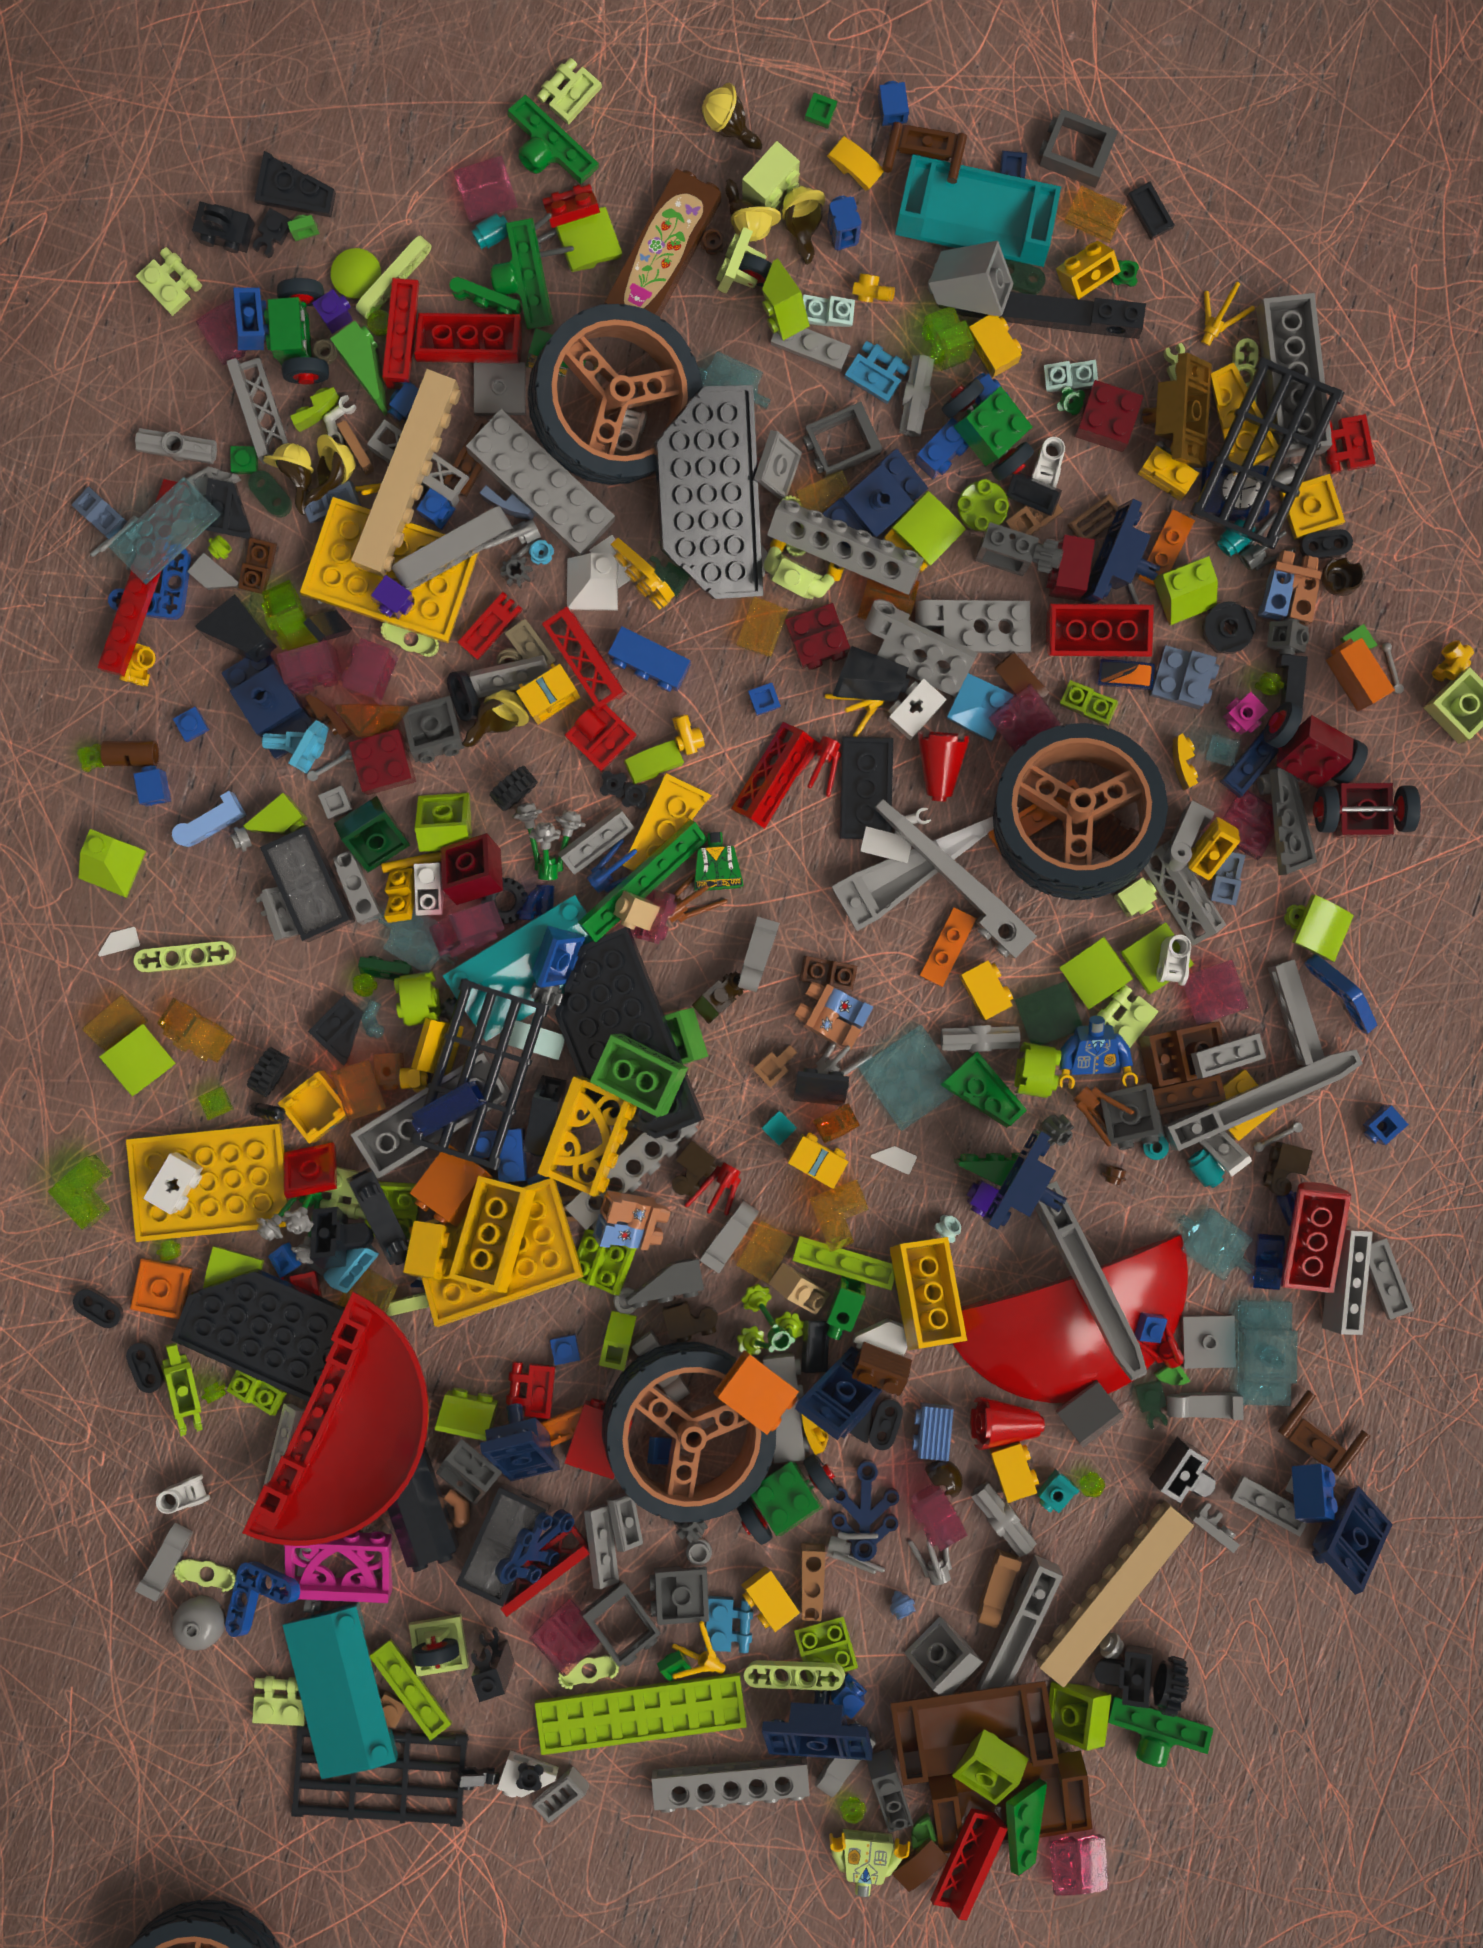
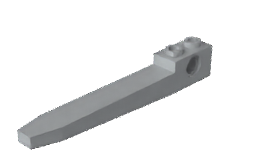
M880 800L874 806L882 817L981 914L975 921L979 926L977 931L986 940L991 938L997 944L995 949L1003 957L1017 958L1037 937L999 898L886 801ZM1002 924H1006L1009 927V934L1005 938H1001L998 933V929Z
M1357 1049L1327 1055L1313 1061L1312 1064L1299 1067L1217 1104L1207 1106L1163 1125L1164 1133L1171 1149L1180 1151L1336 1082L1362 1065V1060Z
M1057 1181L1048 1184L1047 1187L1064 1196ZM1054 1199L1055 1203L1062 1206V1209L1056 1212L1039 1201L1035 1210L1053 1245L1057 1246L1114 1359L1131 1381L1146 1375L1147 1369L1140 1345L1068 1202L1066 1201L1065 1204H1062Z
M1034 1555L1014 1598V1608L976 1690L1010 1686L1062 1580L1063 1575L1058 1564Z

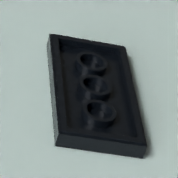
M842 737L840 839L863 840L866 827L891 833V825L874 806L880 800H884L892 806L893 738Z

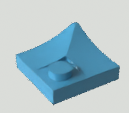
M968 673L947 719L991 742L1014 694Z

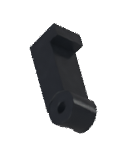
M1280 655L1277 657L1276 668H1283L1280 705L1289 701L1298 705L1303 710L1308 656Z

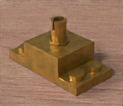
M1187 352L1178 354V363L1175 366L1177 380L1158 382L1157 407L1144 408L1142 413L1148 414V416H1142V419L1146 425L1156 423L1155 435L1172 441V459L1195 468L1206 467L1212 364Z

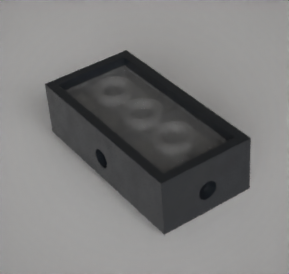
M305 826L260 847L302 941L311 942L355 922L313 828Z
M505 1483L500 1486L456 1585L503 1607L508 1601L518 1577L508 1584H502L495 1575V1568L501 1559L510 1557L519 1531L527 1528L532 1532L537 1516L541 1512L548 1513L551 1505Z

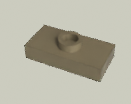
M526 618L505 632V635L523 659L544 655L547 666L556 660Z

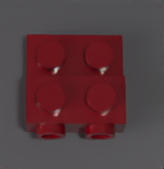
M833 603L785 619V624L802 669L808 667V670H813L823 666V661L832 659L835 662L847 657L846 653H849L851 648Z

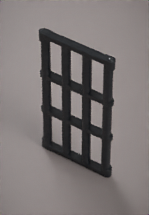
M1259 357L1254 368L1256 370L1239 409L1235 410V418L1218 456H1215L1213 459L1214 465L1197 502H1194L1190 514L1260 543L1267 548L1275 549L1280 539L1278 535L1295 498L1300 494V486L1316 451L1320 450L1322 437L1337 404L1341 403L1345 392L1276 364L1269 359ZM1267 370H1271L1282 375L1262 419L1248 412ZM1291 380H1295L1306 386L1286 429L1272 422ZM1315 390H1318L1330 396L1312 437L1309 439L1296 432ZM1244 421H1248L1259 426L1242 466L1227 459ZM1268 431L1283 436L1264 476L1251 469ZM1292 441L1307 446L1288 486L1275 479ZM1223 468L1238 473L1219 517H1216L1204 510ZM1247 478H1250L1262 484L1243 527L1228 522ZM1271 488L1285 493V497L1267 537H1263L1252 532Z
M465 978L461 979L458 988L460 992L447 1033L443 1035L444 1042L431 1083L428 1082L427 1085L429 1089L423 1107L435 1101L438 1092L448 1094L454 1091L441 1086L454 1042L469 1046L456 1087L457 1090L449 1094L454 1097L439 1144L423 1140L435 1103L422 1109L416 1130L412 1132L410 1143L472 1161L492 1170H498L501 1162L500 1155L513 1115H516L517 1110H515L528 1066L532 1064L531 1057L543 1019L547 1017L550 1006L546 1003L533 1002L479 985ZM474 988L487 993L472 1040L469 1041L457 1037V1033L471 989ZM496 996L511 1000L495 1049L481 1043ZM522 1003L535 1007L536 1010L520 1057L507 1053L506 1050ZM482 1050L492 1053L494 1056L481 1097L477 1098L465 1093L478 1052ZM508 1058L519 1062L506 1105L503 1106L490 1102L503 1059ZM464 1099L477 1103L478 1107L464 1151L460 1152L448 1147ZM489 1107L502 1111L503 1114L489 1158L486 1160L473 1156Z
M308 1725L297 1726L291 1816L304 1817V1815L341 1817L348 1818V1820H354V1818L400 1821L402 1824L406 1822L450 1824V1827H462L464 1822V1790L459 1787L409 1785V1770L451 1772V1768L466 1767L468 1734H439L430 1741L425 1733H412V1730H406V1732L392 1731L395 1743H405L404 1758H397L396 1762L378 1768L403 1769L402 1784L357 1781L358 1772L351 1773V1781L301 1778L302 1763L317 1764L314 1752H303L304 1737H310ZM411 1744L461 1747L460 1762L410 1759ZM301 1789L350 1792L349 1807L300 1804ZM356 1792L401 1795L400 1810L356 1807ZM408 1796L457 1799V1813L408 1811Z

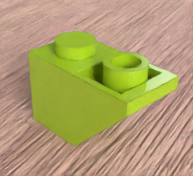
M611 1311L599 1366L625 1370L637 1318L636 1315Z

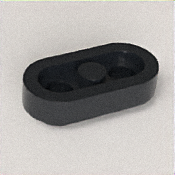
M1343 529L1313 532L1302 539L1300 552L1303 556H1312L1319 559L1340 557L1351 550L1353 538L1348 531ZM1335 540L1341 543V548L1334 546ZM1309 544H1314L1316 551H1311Z
M463 670L451 672L447 677V687L459 718L463 721L477 719L478 709L481 705L469 675Z
M93 1288L80 1290L73 1298L74 1309L103 1328H112L123 1319L124 1312L121 1305ZM87 1296L92 1299L91 1305H88L85 1301ZM108 1310L114 1312V1318L108 1317Z
M137 1342L130 1346L126 1353V1360L137 1387L145 1393H152L158 1390L164 1383V1375L153 1347L146 1342ZM139 1350H142V1351L145 1352V1358H144V1359H141V1358L139 1357V1355H138ZM149 1374L154 1375V1377H155V1382H154V1383H152V1382H150V1381L148 1380V1375H149Z
M893 1398L883 1399L878 1404L869 1431V1440L871 1445L877 1450H887L894 1444L902 1420L903 1409L900 1403ZM892 1407L894 1412L891 1415L885 1414V1409ZM881 1431L886 1433V1437L882 1440L877 1438V1434Z

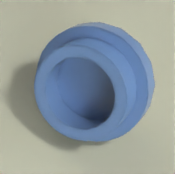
M894 1591L890 1611L892 1615L895 1614L897 1620L902 1619L916 1611L913 1606L915 1602L908 1595L902 1594L900 1591Z

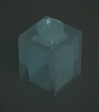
M1217 733L1213 734L1205 760L1231 767L1234 765L1241 740Z

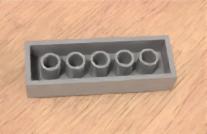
M1315 293L1264 298L1256 308L1261 357L1325 384ZM1267 370L1264 376L1267 408L1282 375L1271 370ZM1291 380L1272 423L1287 429L1306 385ZM1315 390L1296 433L1311 439L1327 403L1326 393ZM1330 422L1320 442V450H1317L1315 454H1324L1332 446ZM1271 432L1279 446L1283 436ZM1292 441L1285 458L1303 456L1307 446Z
M502 409L466 445L467 453L506 490L530 508L533 515L577 556L584 555L615 522V515Z
M487 1052L477 1056L465 1094L477 1098L481 1097L492 1063ZM463 1065L444 1076L441 1086L456 1090ZM500 1073L490 1102L496 1104L506 1101L510 1092ZM429 1088L423 1089L351 1134V1137L377 1179L428 1149L424 1146L413 1145L410 1143L412 1132L416 1130L422 1111L420 1109L423 1108ZM438 1092L437 1099L441 1098L446 1094ZM448 1095L435 1102L423 1140L435 1144L440 1141L454 1096ZM463 1099L453 1133L473 1121L478 1107L477 1103Z

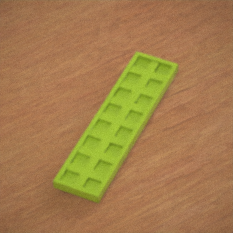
M740 1673L535 1701L541 1755L747 1728Z

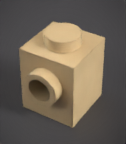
M623 891L622 896L616 902L613 914L621 919L620 924L634 930L637 926L650 931L660 907L648 899Z

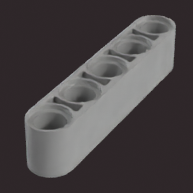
M500 506L492 508L399 560L392 566V570L401 585L407 590H412L484 550V544L512 533L514 528Z

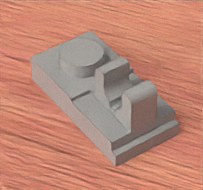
M279 888L262 890V894L256 898L257 903L263 902L265 911H262L261 915L267 916L275 941L299 935Z
M1205 1501L1198 1510L1190 1511L1187 1514L1195 1523L1232 1553L1240 1546L1234 1539L1236 1536L1234 1532L1225 1525L1221 1528L1217 1526V1523L1223 1516L1219 1510L1213 1515L1208 1516L1207 1512L1212 1506L1208 1501Z

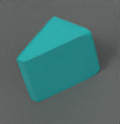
M778 1110L761 1129L780 1146L797 1127Z

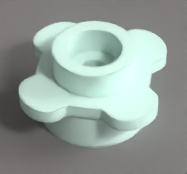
M942 1215L940 1222L935 1224V1230L942 1238L948 1237L949 1243L955 1242V1236L961 1233V1224L953 1216Z

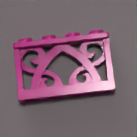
M357 1531L344 1538L323 1544L309 1546L284 1545L285 1575L298 1581L300 1585V1596L298 1599L372 1603L389 1602L393 1589L392 1534H385L381 1531L372 1533ZM310 1548V1552L302 1550L303 1556L306 1559H309L310 1561L308 1562L299 1558L295 1552V1549ZM366 1551H380L382 1558L376 1563L369 1564L368 1562L373 1559L374 1554L369 1555ZM339 1552L349 1558L356 1567L348 1570L343 1578H335L332 1571L320 1565V1563L330 1555ZM295 1564L305 1568L302 1576H295ZM382 1567V1580H378L373 1570ZM321 1573H323L326 1577H317V1576H319ZM357 1574L359 1579L351 1578V1576Z

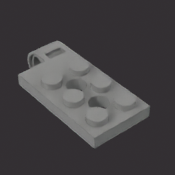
M875 600L864 626L872 634L885 639L877 656L909 667L908 675L920 681L925 679L931 686L956 697L978 653L909 621L910 614L897 609L889 601ZM914 650H923L927 657H918ZM944 660L948 662L950 668H941L937 661Z
M921 600L915 602L916 624L928 630L941 628V636L977 653L1031 652L1030 601ZM976 620L984 622L986 626L984 633L975 631L974 622ZM1004 620L1009 623L1010 632L1008 634L1002 633L999 630L998 625L1000 621Z

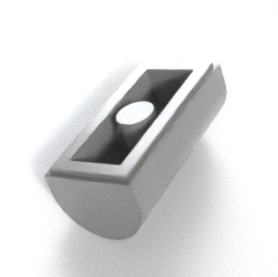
M626 1493L607 1498L617 1551L625 1552L642 1545L643 1539L635 1502Z

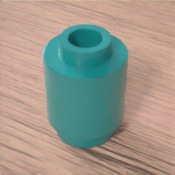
M495 213L476 224V228L471 230L481 250L485 247L489 249L508 237L506 227L508 222L503 215L499 217Z
M1238 519L1233 524L1243 527L1245 520ZM1226 530L1220 535L1217 545L1225 555L1231 557L1233 554L1237 555L1252 540Z
M1201 1149L1188 1158L1187 1162L1190 1164V1170L1204 1187L1210 1186L1214 1188L1224 1180L1222 1176L1225 1171L1210 1152Z

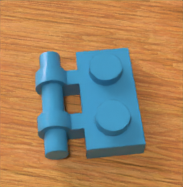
M866 341L862 350L868 353L869 356L865 358L858 353L845 373L844 378L888 404L901 383V379L894 376L897 371L905 376L910 367L902 362L903 359L900 357H893L883 351V347L879 344L874 345ZM878 359L888 365V369L885 370L876 365L875 361Z
M708 1596L709 1621L706 1624V1630L713 1650L731 1652V1642H738L739 1652L749 1653V1643H752L750 1621L753 1619L754 1611L745 1599H741V1608H734V1597ZM733 1618L740 1619V1631H732Z

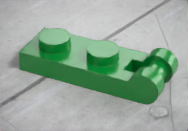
M454 277L450 281V289L454 298L458 301H463L467 298L472 300L474 305L482 309H487V307L495 309L498 314H520L522 311L519 300L460 277Z

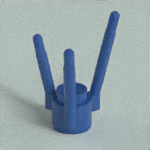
M624 839L618 841L600 863L590 870L592 874L587 879L598 893L603 890L608 893L626 878L624 877L610 883L614 880L611 873L637 853L636 849L630 851L610 868L606 869L604 867L624 843Z

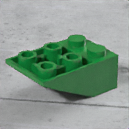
M1020 1152L1011 1153V1157H1005L1001 1153H986V1158H979L976 1154L966 1153L960 1154V1158L954 1159V1163L1002 1186Z

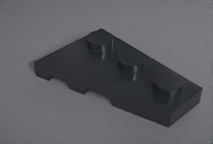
M264 151L254 199L257 204L326 217L332 216L336 195L332 187L308 174H303L294 169L292 165L274 158L272 154Z

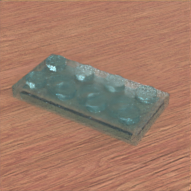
M183 477L121 534L109 548L146 585L221 514Z

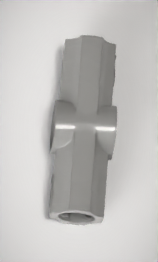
M926 355L912 357L909 380L905 386L902 402L904 408L899 433L909 437L921 436L925 410H927L931 393L930 381L933 373L934 359Z
M139 428L138 432H136L135 444L136 451L172 457L177 461L190 460L213 464L216 460L217 443L214 440L184 436L175 431L166 433ZM176 442H181L180 448L172 451V445Z
M991 1025L968 1026V1028L941 1029L940 1035L941 1050H969V1052L992 1051V1049L1019 1048V1026L991 1027Z
M988 1481L975 1488L971 1497L985 1513L986 1519L998 1535L1005 1538L1019 1557L1031 1552L1037 1543L1028 1530L1020 1523V1518L1007 1502L1004 1503Z

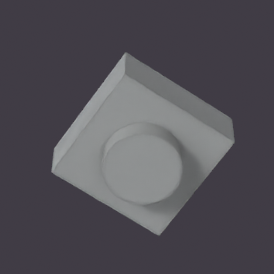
M342 785L318 795L329 820L353 810Z

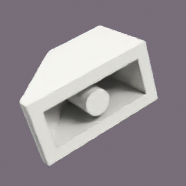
M510 1750L497 1789L501 1790L506 1796L522 1798L534 1792V1790L519 1789L516 1785L520 1774L518 1766L521 1763L525 1762L531 1766L540 1764L544 1768L540 1778L542 1787L555 1782L559 1767Z

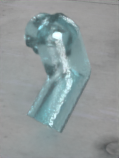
M371 999L367 1004L361 1021L369 1037L380 1038L384 1033V1027L378 1025L376 1016L382 1004Z

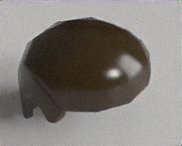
M1345 557L1331 560L1325 565L1322 570L1321 582L1329 593L1335 596H1348L1363 583L1365 573L1360 563H1350Z
M936 1460L925 1467L928 1477L935 1486H946L945 1495H950L952 1498L959 1495L963 1485V1478L958 1467L950 1460Z

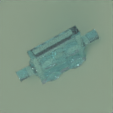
M718 351L711 365L706 370L698 367L701 374L702 387L753 385L754 403L768 409L771 399L758 394V385L763 376L762 371Z
M415 907L411 920L391 923L381 918L378 920L379 923L391 929L389 939L383 949L422 972L431 971L434 964L440 958L452 966L456 962L448 958V956L456 961L459 956L446 950L447 942L454 930L429 915L416 916Z
M1209 1208L1203 1218L1197 1222H1194L1185 1214L1180 1217L1182 1219H1179L1178 1223L1190 1231L1186 1242L1181 1248L1185 1254L1223 1281L1236 1266L1248 1275L1252 1273L1251 1270H1254L1255 1266L1245 1260L1243 1256L1253 1238L1212 1208Z

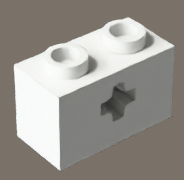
M925 679L919 684L915 681L905 692L908 697L902 703L898 700L888 711L891 714L888 721L909 740L919 732L946 701V698ZM918 703L920 705L919 712L915 711L912 713L910 711L911 705L914 706Z
M178 1152L170 1153L143 1199L168 1214L176 1213L178 1210L182 1211L188 1203L189 1198L186 1196L190 1189H195L202 1179L200 1172L203 1167ZM178 1179L177 1185L179 1188L173 1189L175 1184L172 1183V1180Z

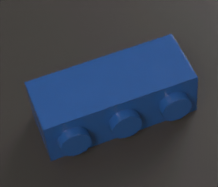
M622 626L608 652L613 665L623 670L628 667L635 671V676L645 681L651 678L658 682L657 686L667 692H671L672 689L678 692L691 666V660Z

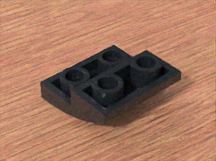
M803 1068V1071L797 1072L793 1101L844 1106L849 1076H844V1073L839 1071H829L828 1074L818 1073L817 1069Z

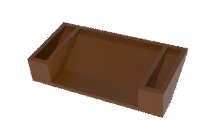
M1046 1681L890 1703L903 1786L929 1782L928 1777L952 1774L973 1739L984 1729L995 1734L998 1739L1009 1746L1018 1749L1021 1754L1029 1758L1027 1763L1031 1762L1033 1767L1059 1763Z
M1081 1750L1058 1754L1059 1763L1033 1767L1031 1762L1027 1763L1020 1784L997 1805L954 1778L952 1774L928 1777L938 1847L944 1853L952 1852L971 1808L994 1812L1007 1826L1006 1802L1039 1778L1047 1782L1039 1838L1091 1830L1092 1818L1088 1775ZM977 1818L973 1825V1830L980 1827L984 1820ZM1008 1830L1002 1841V1844L1009 1843ZM973 1840L966 1844L963 1850L971 1849Z

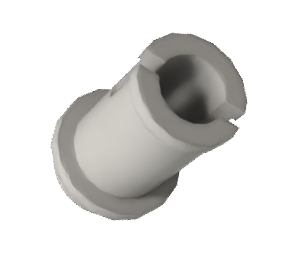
M1291 463L1289 468L1278 472L1275 480L1285 485L1290 484L1299 463Z

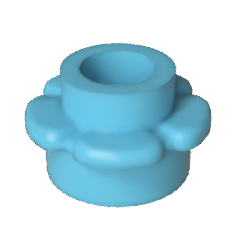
M545 540L534 542L529 548L532 562L537 565L540 563L543 565L548 564L552 560L551 556L554 554L552 545L548 544ZM539 551H544V554L540 555Z

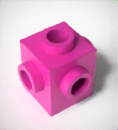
M1249 692L1241 700L1236 697L1225 707L1228 712L1223 718L1226 720V726L1232 732H1238L1241 735L1248 730L1249 733H1252L1261 725L1262 722L1259 719L1268 709L1252 692Z

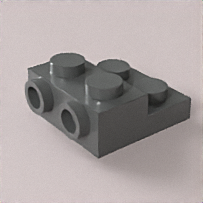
M450 696L401 709L410 752L415 762L430 763L434 761L435 756L442 754L455 756L459 753L460 749L465 748L462 745L463 738Z
M1148 1083L1104 1093L1134 1111V1114L1131 1115L1101 1099L1108 1138L1112 1146H1118L1119 1150L1133 1148V1143L1143 1141L1144 1145L1159 1142L1158 1137L1165 1136L1152 1084Z
M680 1566L654 1568V1575H649L650 1591H655V1601H650L651 1617H656L657 1625L709 1621L706 1567L680 1568Z

